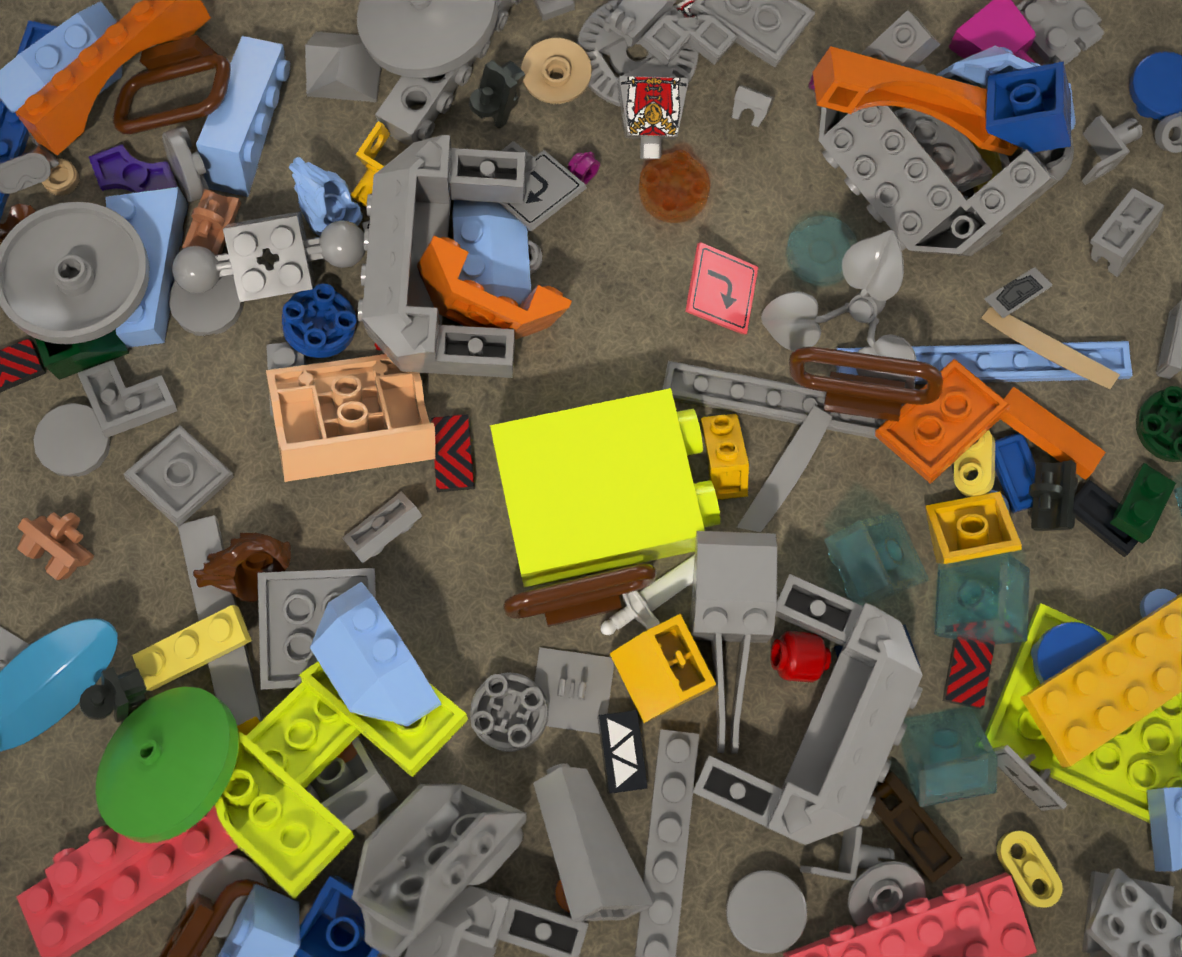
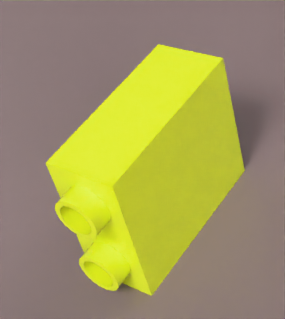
M671 388L490 425L524 588L694 552L696 531H705L704 528L720 525L719 505L712 481L707 480L693 483L688 462V455L703 452L702 435L694 408L676 411Z

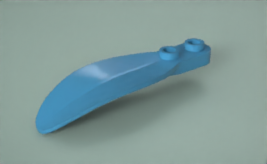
M83 619L64 625L26 647L0 671V752L20 746L49 729L79 703L81 694L85 689L96 684L102 676V671L106 670L117 647L118 634L111 623L103 619Z

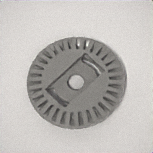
M612 0L599 7L589 16L578 36L577 44L585 50L591 62L592 72L588 85L589 88L603 100L620 107L617 87L619 77L613 74L604 60L603 54L610 55L611 66L620 76L688 78L689 84L696 70L698 51L687 43L667 66L649 51L644 60H631L627 56L629 46L626 45V39L613 30L609 33L604 30V20L624 1ZM673 6L663 14L678 15V18L685 17ZM642 37L635 44H640Z

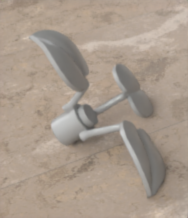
M888 230L876 236L860 240L853 244L845 253L842 260L844 278L850 286L862 289L850 303H846L844 306L825 315L817 316V300L807 293L793 291L782 294L772 300L765 307L761 315L762 324L771 336L786 349L795 351L798 348L812 347L818 342L821 336V328L818 323L826 322L845 312H850V315L856 321L869 323L867 335L869 346L861 348L857 353L917 361L912 346L904 338L892 334L883 335L877 341L874 338L876 326L879 323L876 316L884 309L886 300L893 297L899 291L903 282V254L894 230ZM856 368L860 376L906 382L905 388L915 389V376Z

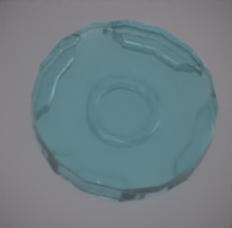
M822 215L807 218L797 224L789 235L785 252L788 266L797 278L804 282L814 284L813 286L826 287L836 285L845 279L842 270V260L847 250L857 243V240L848 225L836 218Z

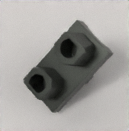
M493 60L485 64L480 88L471 93L469 106L473 113L480 118L492 117L495 126L500 130L508 122L511 109L517 105L519 97L517 96L516 89L517 86L523 83L524 71L513 61H509L501 67Z
M1072 460L1060 463H1036L1035 483L1029 486V495L1033 497L1031 522L1033 530H1072L1075 527L1073 507L1078 478L1076 477V463Z
M114 667L103 670L102 685L90 686L81 694L79 704L84 716L93 720H101L108 717L114 710L116 723L128 717V708L140 704L146 699L144 693L147 688L139 669L135 668L120 675L116 674Z

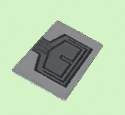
M1034 267L984 299L1002 318H1005L1052 287V283Z

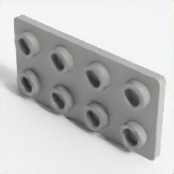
M1121 869L1111 870L1086 927V933L1104 949L1091 952L1090 957H1182V925Z

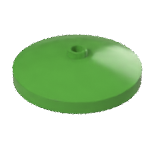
M178 687L151 697L137 707L123 721L103 753L96 778L98 809L102 818L111 829L136 842L156 843L171 839L187 831L212 809L230 781L238 756V727L227 705L206 690L196 687Z

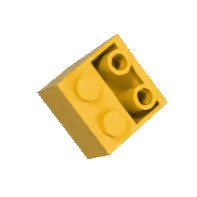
M681 614L644 631L609 653L643 723L712 690L716 685Z

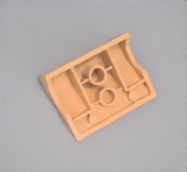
M386 354L266 370L285 482L435 459L434 423L429 422L420 373L401 372Z

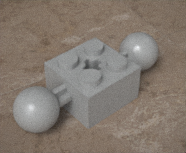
M301 211L230 223L223 228L228 253L215 255L212 251L202 246L184 248L176 255L173 261L172 273L176 283L182 289L191 293L207 292L217 284L220 277L233 275L239 302L312 290L316 282L311 261L325 259L331 265L339 268L354 266L363 258L366 252L364 251V233L356 224L350 221L339 220L326 226L320 237L306 239ZM266 248L270 249L271 254H278L279 258L275 260L274 264H269L268 261L263 260L262 255L265 253Z

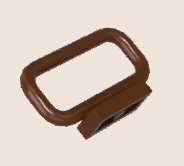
M197 35L143 50L139 62L148 71L138 73L125 82L117 98L113 123L117 131L126 135L190 121L212 114L219 108L227 93L231 76V65L228 59L221 54H217ZM216 68L212 90L205 100L128 120L132 99L141 88Z
M820 347L798 348L791 353L789 358L790 375L797 384L808 389L827 392L824 411L899 422L902 403L930 404L937 401L942 393L943 377L941 372L936 367L925 362ZM804 362H816L920 377L927 381V389L905 388L906 382L838 372H831L830 377L813 375L805 371Z
M638 564L525 591L509 597L504 602V612L513 619L545 613L547 626L551 627L621 610L622 605L619 595L650 586L655 581L657 571L650 564Z
M251 879L236 880L227 885L219 894L214 904H212L210 898L197 892L158 957H201L233 902L240 896H249L255 883L279 894L281 893Z

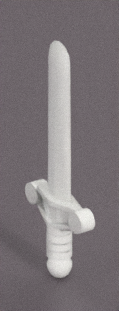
M695 554L639 593L634 591L622 594L626 606L609 618L610 620L602 623L601 632L604 635H611L616 629H621L633 619H636L645 626L647 630L660 624L652 611L693 583Z

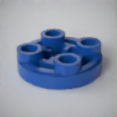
M1173 52L1154 53L1144 58L1135 68L1130 78L1129 91L1136 105V110L1141 116L1162 120L1167 116L1182 112V55Z
M318 284L312 290L298 292L284 304L282 331L290 346L299 353L315 358L331 357L346 349L353 340L356 329L355 311L350 302L343 295L336 292L331 285Z
M1067 622L1050 628L1031 648L1034 671L1040 684L1107 642V640L1093 627L1079 622Z

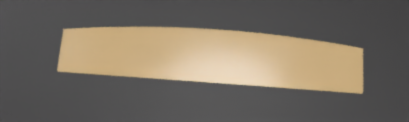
M989 308L981 317V319L1035 353L1108 389H1111L1120 374L1010 314L1002 318L993 308Z

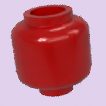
M786 631L779 639L773 642L770 659L772 668L777 670L782 679L813 683L821 678L824 670H828L831 663V652L818 634Z

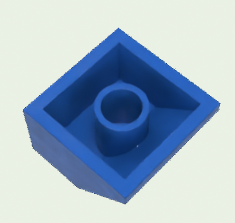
M1064 61L988 76L987 133L1025 150L1028 149L1032 153L1070 147L1071 92Z
M329 876L299 926L300 946L295 956H382L383 953L372 948L364 941L365 921L361 907L352 899L354 885L339 876Z

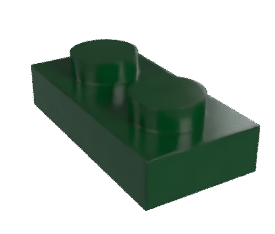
M1143 463L1136 470L1110 524L1143 544L1151 537L1176 483Z

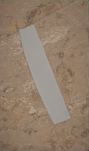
M813 406L737 528L761 532L802 475L833 416L817 406Z

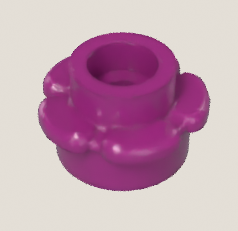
M591 151L575 154L568 164V170L585 185L598 173L600 168V162L594 158L595 155Z

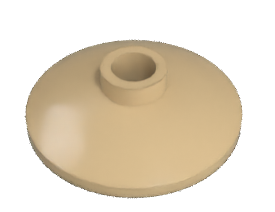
M549 38L536 43L525 54L521 65V70L525 73L523 83L526 89L535 98L546 103L561 104L576 99L585 91L591 79V62L587 53L577 43L564 38ZM555 72L563 75L560 79H552L550 76Z

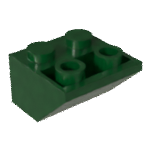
M116 329L97 339L76 344H56L35 338L44 366L59 380L129 354L127 346L116 335Z

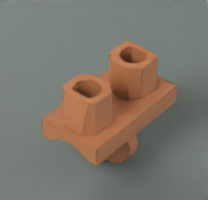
M205 189L198 207L194 208L192 212L193 220L182 248L202 246L212 251L215 255L222 254L226 244L223 228L227 224L234 223L241 205L240 200L235 197L222 196Z
M55 512L51 513L48 518L40 516L33 521L23 518L17 527L24 533L17 549L32 559L41 558L45 550L53 556L46 565L45 570L56 580L68 579L77 567L88 565L94 558L92 553L79 544L83 538V534L77 530L80 518L72 512L64 515L62 518Z

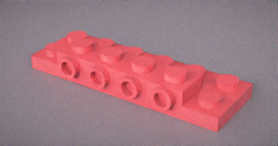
M215 805L199 822L187 831L171 839L156 843L136 842L117 833L109 826H101L88 835L89 842L78 849L67 848L58 852L53 857L54 864L44 870L47 877L16 897L40 956L70 957L238 847L221 824Z
M1005 872L969 886L957 884L947 887L942 891V896L928 900V898L911 900L905 904L906 909L892 914L889 911L875 913L867 918L868 923L854 928L852 925L837 927L829 932V937L785 952L783 955L784 957H1026L1036 953L1037 950L1012 877Z

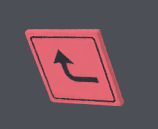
M697 243L685 312L737 333L747 334L758 266L704 243Z

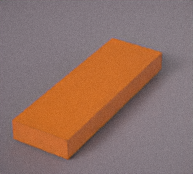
M1013 386L1004 398V400L1011 404L1010 411L1001 420L1059 462L1069 460L1075 462L1076 474L1087 480L1106 452Z

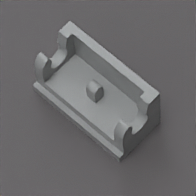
M1132 188L1091 239L1090 244L1093 245L1091 258L1095 262L1101 257L1107 259L1110 263L1108 271L1118 277L1158 227L1165 205Z

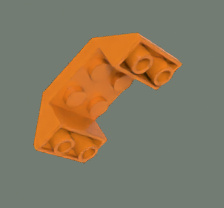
M433 236L417 263V268L434 308H438L439 315L463 326L514 329L515 340L549 328L570 307L572 300L563 297V293L554 287L537 285L519 306L515 300L509 297H496L484 291V287L475 281H462L458 279L469 252L462 249L458 242L447 237L439 238Z

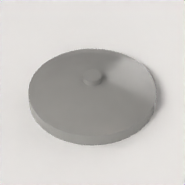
M360 0L357 12V27L367 52L382 68L404 77H434L461 67L476 56L484 47L496 24L498 3L497 0Z
M66 202L45 207L19 222L0 245V306L20 330L36 339L56 344H76L97 339L122 325L141 303L149 281L150 268L147 251L134 227L123 216L107 207L88 202Z

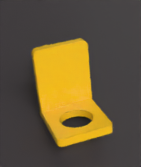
M379 121L356 153V156L365 165L367 171L353 192L350 193L355 201L361 202L366 208L367 196L372 194L374 174L384 167L376 162L374 158L390 136V132L385 125ZM378 137L377 142H376L375 145L372 147V144H373L374 140Z

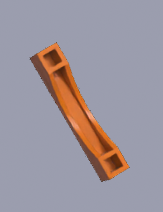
M142 0L136 3L130 12L116 24L108 27L98 40L90 47L83 49L73 62L65 69L57 72L52 77V80L41 90L27 98L24 105L15 112L37 143L58 156L84 132L88 115L97 95L107 80L122 64L137 53L153 45L192 36L211 19L208 11L201 0Z
M832 46L829 47L813 71L817 106L848 114L874 106H897L913 109L950 125L981 149L1011 156L1018 149V146L987 133V89Z

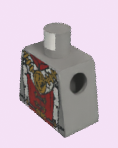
M619 77L617 87L625 138L640 139V159L661 160L662 139L677 138L687 92L688 78Z

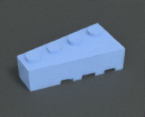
M179 187L105 197L106 207L123 216L140 236L147 251L150 268L148 286L141 303L135 312L122 325L116 328V335L128 348L165 343L170 314V289L175 280L172 273V264L182 244L184 233L182 230L185 216H187L188 202Z

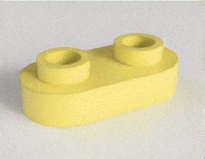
M989 430L979 438L976 444L972 445L954 462V483L966 497L988 494L994 486L995 439ZM973 471L978 472V476L974 480H967L969 473Z
M1012 831L1004 834L997 844V856L1005 871L1011 875L1014 886L1023 900L1031 906L1047 908L1056 904L1062 895V882L1037 840L1031 834L1024 831ZM1014 844H1019L1022 847L1023 854L1019 859H1015L1011 855L1010 850ZM1036 879H1040L1044 883V891L1039 895L1032 888L1033 882Z

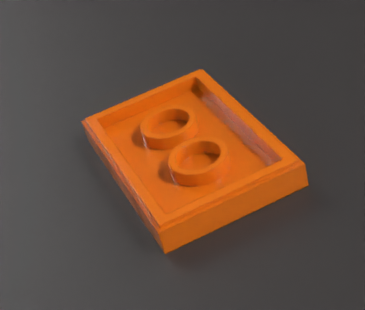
M953 359L940 371L943 377V388L937 401L923 405L905 403L901 409L899 422L886 420L875 431V436L930 484L1010 411L1011 404L956 359ZM927 384L920 390L927 389Z

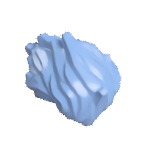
M300 157L294 158L293 163L288 168L293 172L294 189L298 194L299 206L311 230L320 237L324 228L335 221H350L358 226L363 218L361 207L358 203L352 201L345 180L341 179L336 173L325 171L310 162L306 163Z

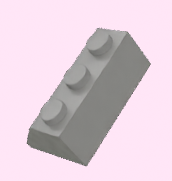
M359 736L352 741L357 755L351 761L345 763L341 758L336 757L305 788L306 791L351 831L398 800L387 779Z

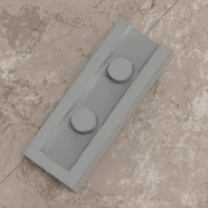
M624 0L604 20V30L608 33L613 30L626 39V45L632 47L677 0Z

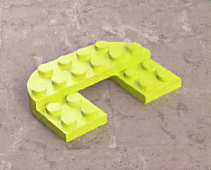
M316 662L299 675L302 683L246 736L241 731L239 732V748L235 768L228 785L215 804L217 815L235 845L241 851H244L294 899L354 838L352 831L306 791L305 788L360 733L413 777L468 721L467 714L433 685L430 684L442 705L407 727L396 724V722L351 713L320 663Z

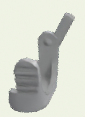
M30 132L29 135L35 145V149L0 163L1 193H15L44 182L50 176L51 169L59 165L54 154L37 143Z

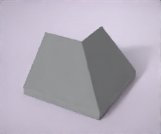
M316 31L305 45L307 96L377 102L382 67L369 55L360 35Z

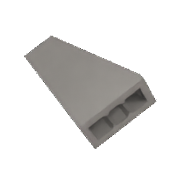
M558 764L549 768L546 771L547 775L533 784L572 921L625 920L653 906L651 897L588 770L573 768L569 764Z

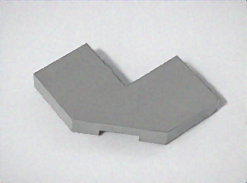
M711 14L679 18L678 15H663L642 37L640 45L667 66L688 43L715 65L735 43L738 36Z

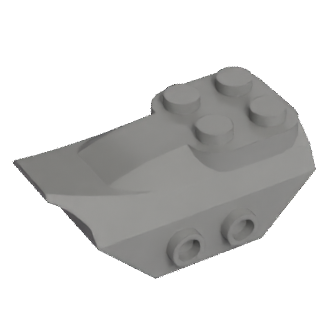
M420 784L364 842L352 899L362 909L365 921L364 941L388 957H399L467 885H478L486 882L503 865L523 840L521 827L526 822L527 813L463 784Z

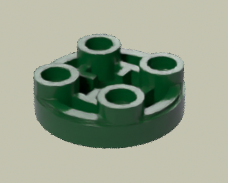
M1170 386L1151 395L1141 405L1136 416V431L1142 445L1155 457L1169 462H1182V389L1178 386Z

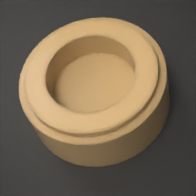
M57 159L59 165L51 169L50 176L42 184L51 194L63 196L75 190L79 183V173L70 161Z

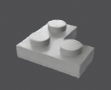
M113 360L77 373L105 438L177 412L174 400L162 375L126 388Z

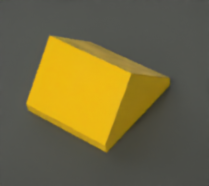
M1000 491L925 505L936 563L948 564L1022 550L1021 541Z

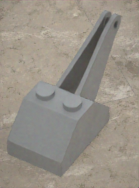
M696 531L689 631L694 640L711 641L713 675L716 683L714 689L717 718V753H724L726 726L722 641L740 642L730 731L731 754H738L739 723L750 642L767 643L774 633L777 606L776 535L772 533Z

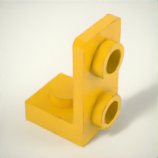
M728 414L702 417L701 427L709 461V480L713 483L717 499L748 497L749 462L738 415Z

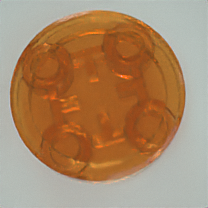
M677 150L673 153L661 155L660 159L650 161L640 174L639 197L641 203L649 214L661 221L681 223L693 219L704 209L708 202L710 193L709 176L705 168L692 158L687 151Z

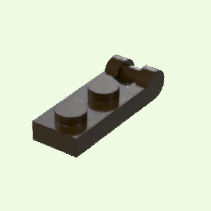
M889 770L884 781L875 786L871 795L876 798L872 812L929 884H933L963 858L900 779ZM890 794H893L899 803L889 810L882 801Z

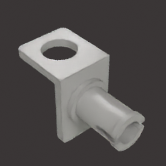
M1100 115L1083 132V136L1102 160L1082 179L1084 185L1115 169L1130 152L1126 145L1141 138L1143 132L1141 125L1129 130V127L1138 122L1136 119L1129 118L1112 128L1106 119Z
M857 825L843 832L838 871L801 866L800 872L855 881L857 868L868 870L877 864L884 863L878 861V858L894 860V851L891 848L861 844L862 826Z

